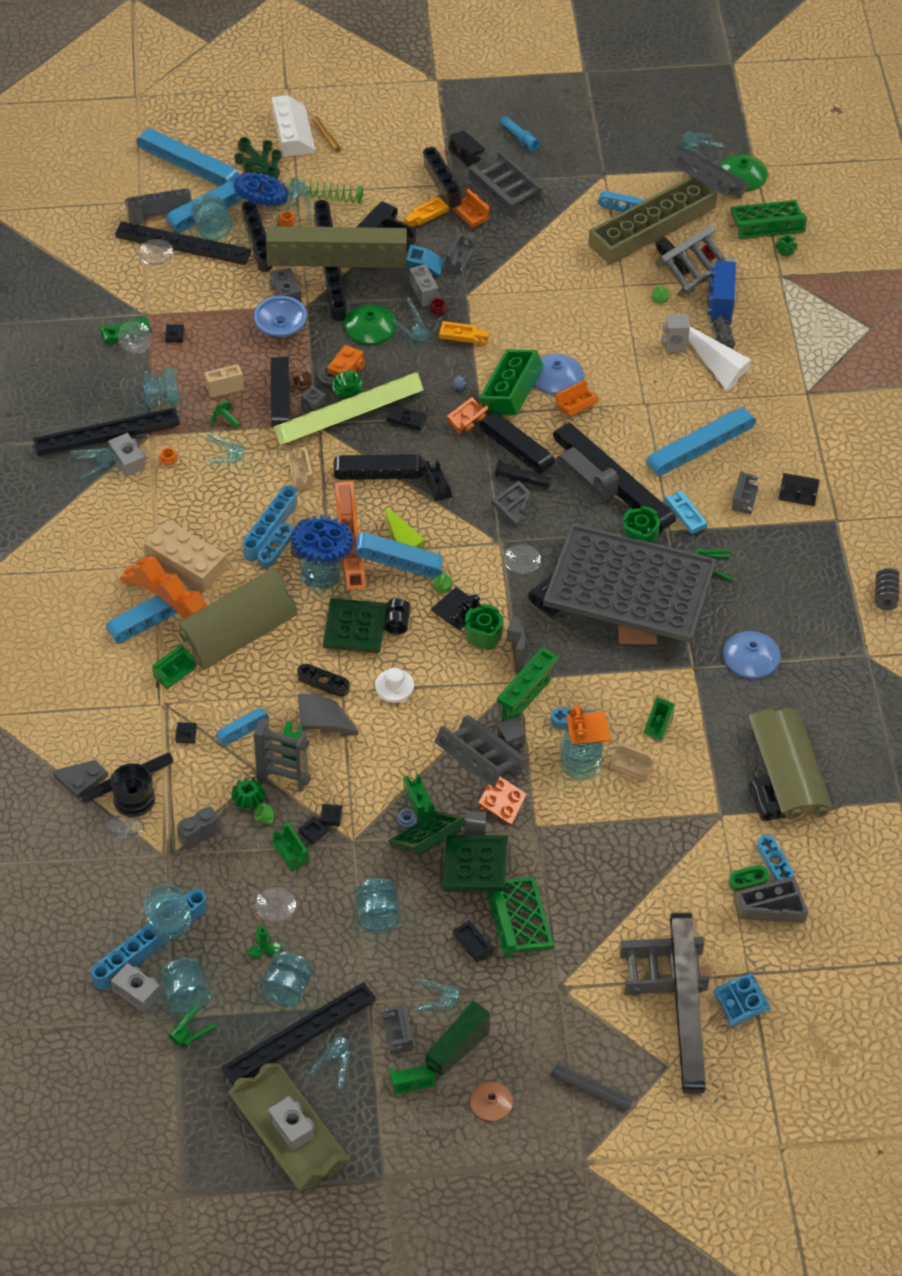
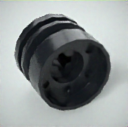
M128 763L120 766L113 772L110 786L115 809L121 815L127 817H138L148 813L155 805V791L150 770L138 763Z

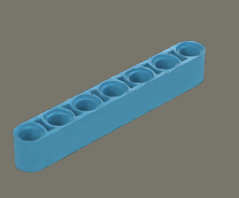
M147 128L136 139L141 149L216 185L221 186L229 181L235 182V179L238 178L239 172L234 167L151 128Z
M740 407L652 453L646 459V464L657 476H662L750 430L755 425L756 419L745 407Z
M200 889L190 891L96 963L91 970L94 986L98 989L110 987L111 980L127 963L132 967L137 966L203 915L207 910L205 892Z

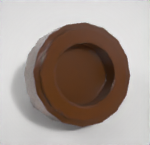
M308 371L293 377L294 384H296L299 390H306L312 384ZM307 380V384L301 386L300 383Z

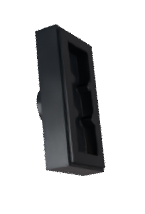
M396 405L392 406L387 416V422L421 431L427 419V414Z
M470 920L453 930L455 938L476 963L494 953V949Z

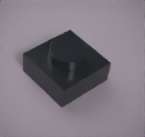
M166 324L165 342H183L184 325Z
M177 722L176 743L195 744L197 723Z
M322 804L320 823L326 826L340 827L342 806Z
M312 817L299 828V834L313 845L327 834V828Z

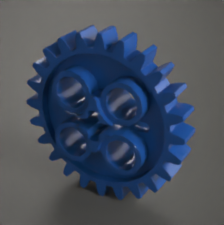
M247 172V175L242 173V175H238L234 183L237 195L242 196L241 199H248L247 202L252 201L254 205L259 203L260 206L265 204L267 207L269 205L275 207L276 204L281 206V203L284 204L287 201L289 193L285 183H280L281 180H275V177L270 178L268 174L264 176L262 173L257 174L256 172H253V174Z
M321 515L320 519H317L316 516H313V520L306 518V523L300 521V526H295V530L292 531V548L296 549L295 553L300 554L301 559L307 557V562L314 560V564H316L318 561H321V564L324 565L325 561L332 564V560L338 563L339 558L345 559V554L349 555L350 550H352V531H349V526H344L343 521L337 523L338 518L331 520V517L328 516L327 519H324L323 515Z

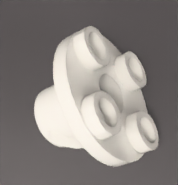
M390 668L377 677L375 682L376 693L380 700L391 703H405L414 691L413 678L410 674L399 668Z

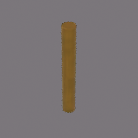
M314 117L313 123L334 151L340 152L341 147L319 118Z

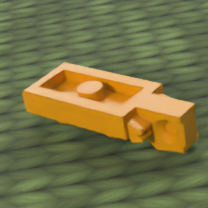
M437 197L412 209L409 216L405 217V224L411 227L424 224L448 212L449 206L440 197Z
M443 321L439 332V339L488 344L489 331L478 329L475 325Z

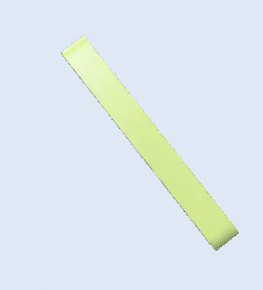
M418 372L279 424L274 427L279 444H284L424 389Z

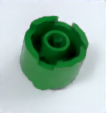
M641 506L634 510L630 508L623 518L622 535L651 543L657 542L660 531V519L657 516V512L646 506Z
M481 604V607L471 608L467 612L465 636L468 644L477 648H486L487 650L495 648V645L500 642L503 635L504 619L499 613L498 608L492 605Z

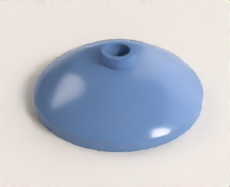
M289 296L269 297L259 303L254 311V322L257 328L264 334L273 337L293 335L304 327L307 320V312L304 305L297 299Z
M560 353L544 355L540 357L544 367L534 386L546 394L555 395L583 381V369L577 360L568 355Z
M744 631L731 636L726 641L723 648V660L727 668L735 675L746 679H761L771 675L777 669L780 662V650L775 641L769 636L756 631Z

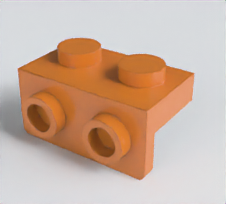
M470 189L466 190V197L461 199V205L452 207V210L472 228L489 220V206Z
M344 345L328 365L327 372L335 376L336 374H341L342 370L346 372L348 369L358 373L365 365L363 351Z
M584 380L555 394L558 410L569 416L576 415L579 411L590 408L593 404L599 402L598 395L588 390L587 383Z
M471 397L447 415L445 419L460 435L464 431L469 432L475 426L474 423L485 418L489 408L488 406L482 408Z

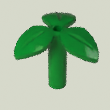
M227 400L221 401L216 406V409L212 411L210 417L211 425H213L217 415H222L235 428H238L241 423L227 411L233 409V405Z
M260 925L255 933V941L259 946H251L247 951V955L252 958L262 957L263 950H266L267 954L272 956L280 953L283 947L275 942L268 944L270 939L269 933L265 927Z

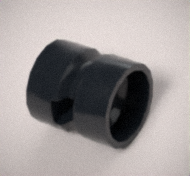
M397 598L387 602L384 629L388 633L400 635L407 632L411 611L409 602Z

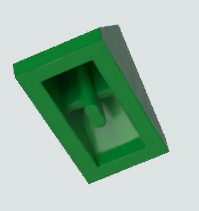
M656 697L643 733L662 740L673 721L675 703Z

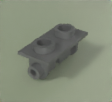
M720 314L712 325L716 341L733 349L735 341L733 335H731L730 322L727 319H723L722 314Z

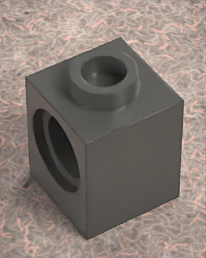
M314 386L301 395V410L306 414L327 406L326 394Z
M515 718L497 724V737L516 751L525 746V734Z

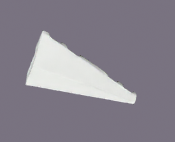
M690 327L688 343L693 345L696 354L708 370L711 369L717 382L720 381L723 385V390L728 392L738 384V379L750 370L751 359Z

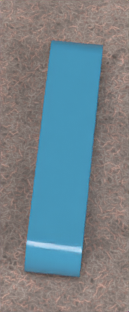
M229 181L169 212L166 221L175 231L183 232L240 202L242 196L237 195L234 189V182Z
M284 486L278 492L244 538L243 554L245 559L249 561L257 560L259 551L277 526L285 523L296 508L297 491L293 486Z
M360 533L356 537L355 553L360 558L429 578L442 575L443 558L440 554L369 533Z
M155 596L111 619L105 628L116 643H122L174 616L177 612L160 597Z

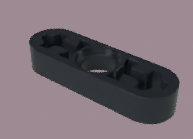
M665 237L657 240L655 243L657 251L662 256L675 248ZM676 257L674 264L684 276L690 273L683 261Z
M302 664L297 669L298 680L304 684L339 697L346 696L350 691L349 681L345 677L310 664ZM326 677L329 680L326 683H320L318 679Z

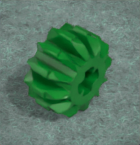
M348 369L344 372L342 370L341 374H336V378L332 379L333 391L339 398L347 399L353 395H358L359 391L362 390V379L356 371Z
M245 777L243 782L238 780L237 785H233L231 797L236 807L241 806L243 811L246 808L252 811L253 807L257 808L260 803L264 802L265 788L262 787L261 781L256 782L254 777L251 780Z

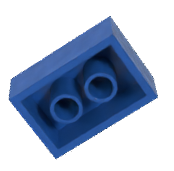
M715 260L714 268L711 267L710 278H713V280H709V290L712 292H709L708 303H711V305H708V315H711V323L722 314L723 319H727L732 324L735 302L736 262Z

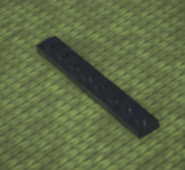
M122 221L115 232L116 238L242 265L247 264L251 255L250 248Z
M174 407L35 437L33 442L37 456L109 441L126 433L132 436L180 424Z
M363 982L223 1065L222 1071L232 1085L240 1078H248L257 1073L263 1065L277 1061L376 1001V997Z

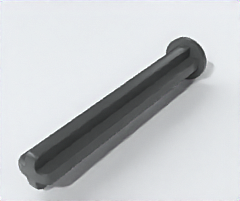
M559 1061L555 1063L552 1069L551 1077L556 1076L623 1109L629 1110L632 1105V1098L561 1065Z

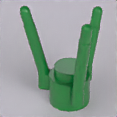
M696 549L695 553L712 558H729L730 556L725 553H732V550ZM714 570L713 574L729 581L734 580L732 577Z
M197 1001L191 1004L176 1027L169 1034L170 1039L178 1046H181L183 1043L188 1046L195 1039L217 1027V1024L214 1023L189 1037L191 1031L186 1025L200 1009L199 1006H196Z

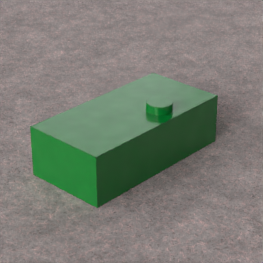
M505 350L479 397L483 408L485 406L489 408L486 414H490L493 411L503 415H517L544 367L538 350Z

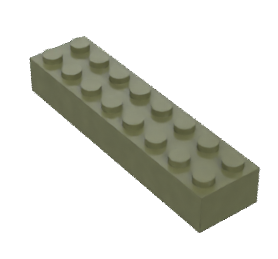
M690 176L590 229L588 245L606 262L611 264L716 208L717 192Z
M267 226V266L406 268L407 228Z

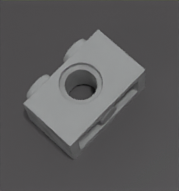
M426 264L410 268V285L421 306L430 305L434 299L438 298V286Z
M667 315V321L663 322V333L665 335H662V345H665L666 352H687L690 329L688 315Z
M128 433L108 441L109 452L125 477L145 469V453L138 449L136 440L132 439Z
M128 963L111 980L112 991L144 1013L161 996L158 981L152 977H147L141 969L136 966L132 967Z
M288 1096L269 1108L268 1116L273 1126L293 1152L314 1138L313 1129H315V1126L309 1117L305 1118L302 1113L303 1109L298 1101L294 1102ZM290 1121H297L296 1124H288Z

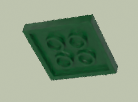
M330 598L323 648L380 653L387 603Z
M436 811L388 841L392 848L421 855L426 853L432 845L442 843L448 835L460 832L461 827L466 825L464 817Z
M448 835L443 879L444 892H505L508 835Z

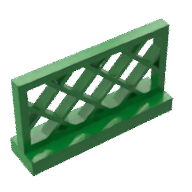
M797 200L730 207V212L738 229L739 239L806 232L807 217L805 214H802Z
M542 647L497 697V703L502 705V722L512 718L517 720L551 681L552 667L558 662L557 655Z
M534 877L506 879V886L513 889L510 895L505 892H486L504 957H512L515 952L553 949L554 943ZM522 884H530L532 890L528 893L520 888ZM518 892L526 898L523 902H520L512 896ZM528 899L536 903L537 907L534 910L525 905ZM509 901L518 906L515 912L507 908L506 904ZM521 909L531 914L527 920L517 914ZM533 916L541 921L540 927L529 922ZM513 919L523 924L520 929L512 925L511 921ZM526 926L535 931L532 937L522 932ZM540 934L546 938L547 942L540 943L535 940V937ZM520 936L527 940L528 943L526 945H517L516 939Z

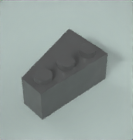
M795 877L737 891L733 899L739 919L805 922L808 915Z

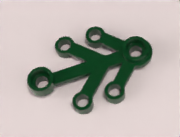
M240 138L238 150L248 152L252 158H246L242 153H237L234 155V162L236 164H244L243 171L246 174L247 172L262 173L264 176L268 174L270 178L275 177V180H277L280 176V170L277 166L282 158L281 151H272V162L269 165L267 159L273 148L272 141H263V151L260 156L251 146L249 138ZM253 165L261 166L262 168H255Z

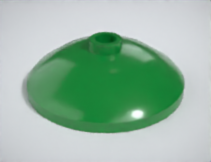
M731 155L723 159L719 164L722 168L749 183L745 192L760 188L767 180L768 171L765 164L752 155Z
M366 304L354 308L347 314L344 321V329L348 337L363 345L384 343L395 334L397 328L394 314L387 308L375 304Z

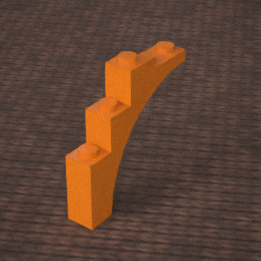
M335 481L337 523L343 521L344 526H349V531H352L353 536L352 550H350L349 555L345 554V559H342L344 582L347 590L366 588L365 570L362 558L358 557L355 553L356 537L359 533L354 481Z
M155 556L141 557L136 561V566H128L124 570V574L120 576L123 583L141 586L160 597L183 619L208 606L198 591L186 589L176 573H166Z

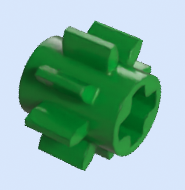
M790 235L779 237L775 247L778 249V254L782 256L794 255V250H797L798 243H794L795 238Z

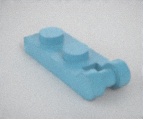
M682 490L675 492L673 496L668 495L664 497L666 506L672 509L691 535L707 528V521Z

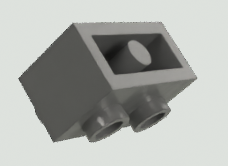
M291 268L271 272L269 286L271 290H274V296H289L301 302V291Z

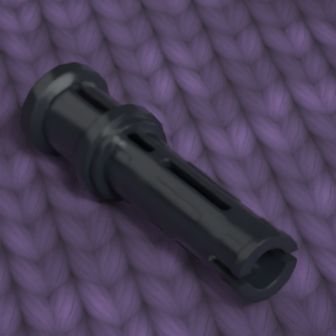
M499 460L495 469V476L502 475L508 477L509 480L518 479L546 489L550 485V477L519 469V466L516 464L509 465Z

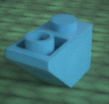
M410 245L406 259V269L426 264L432 275L440 276L444 259L427 248Z

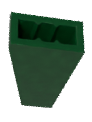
M472 1001L426 1053L427 1068L433 1073H439L441 1076L446 1074L488 1035L490 1031V1012L475 1001Z

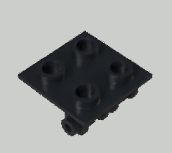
M455 587L433 606L431 611L460 630L465 626L467 612L471 608L481 607L479 603L480 597L477 594L468 596Z

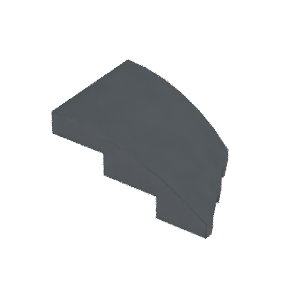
M513 615L507 629V641L514 643L515 672H520L525 666L527 644L521 621L517 616Z
M298 694L299 717L302 730L320 729L321 733L340 732V736L358 735V729L336 701L320 695Z

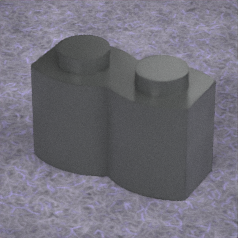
M212 807L199 810L194 816L183 819L177 825L178 839L185 849L196 847L203 839L211 838L220 831L219 816Z

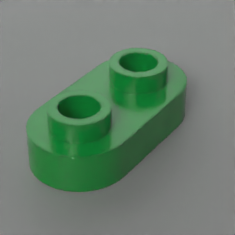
M759 865L734 871L729 877V887L737 892L766 884L769 873L765 867Z

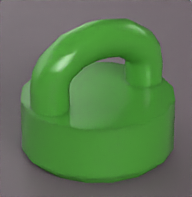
M659 284L652 291V300L660 304L668 301L669 291L662 284Z
M443 572L442 575L435 577L433 587L439 593H447L452 589V579L447 576L446 572Z
M264 802L259 804L254 812L255 821L262 824H271L274 820V812L271 805Z

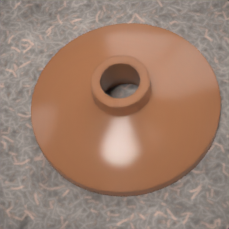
M486 1082L474 1089L470 1097V1106L478 1118L488 1122H495L504 1119L511 1112L513 1097L504 1085L496 1082ZM488 1097H495V1099L490 1100Z

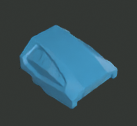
M752 973L731 980L713 990L731 1027L737 1026L764 1011L771 1010L768 1000Z

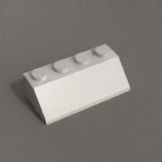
M289 95L272 97V111L283 157L316 153L305 105Z

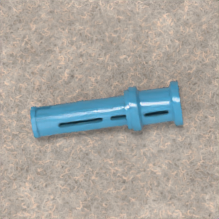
M507 116L500 119V125L516 136L522 145L528 147L529 151L535 152L540 147L541 141L538 138H534L530 131L523 130Z

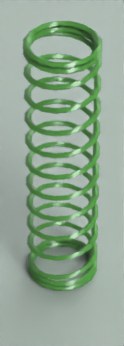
M290 179L289 196H294L297 192L298 196L301 197L304 191L305 198H307L309 194H311L312 199H314L317 194L318 199H321L324 193L325 200H328L329 196H331V200L334 201L337 196V199L340 202L344 195V201L346 203L348 202L349 198L351 199L352 203L355 202L356 198L358 204L362 203L363 186H357L355 199L353 201L352 185H350L349 196L346 201L345 184L343 187L341 199L339 200V184L337 183L336 193L333 199L331 182L329 194L326 199L325 182L323 185L321 197L319 198V181H317L316 191L313 197L312 180L310 181L309 192L306 196V180L304 179L301 195H299V179H297L296 189L295 179Z

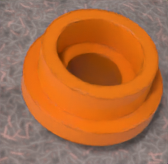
M283 211L279 216V223L282 226H292L296 222V217L291 211Z
M164 448L159 455L160 462L165 465L174 464L178 459L177 453L172 448Z

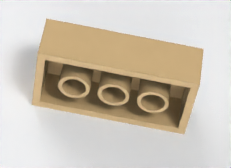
M169 520L144 543L146 557L155 556L162 568L172 574L176 573L179 578L202 592H205L228 569L227 555Z

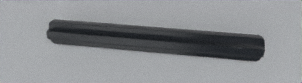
M167 752L141 765L148 768L152 773L173 763V758ZM110 779L82 791L83 800L88 802L110 792Z

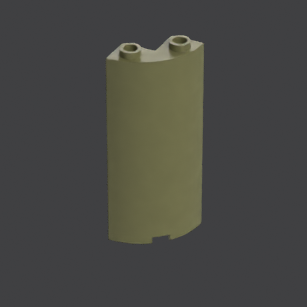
M274 567L179 622V636L191 646L194 657L192 661L205 670L298 615L292 595H288L285 589L287 585Z
M782 707L781 711H774L773 708H769L749 715L781 812L789 819H796L807 811L816 818L825 816L828 812L832 811L834 808L800 713L794 709Z
M267 1063L259 1069V1073L255 1078H240L235 1081L234 1087L228 1092L298 1190H306L319 1185L321 1178L326 1176L331 1178L349 1163L350 1158L280 1064ZM288 1096L294 1102L298 1101L303 1109L302 1113L305 1118L309 1117L315 1126V1129H313L314 1138L293 1152L273 1126L268 1116V1109ZM290 1121L288 1124L293 1125L296 1124L297 1121Z

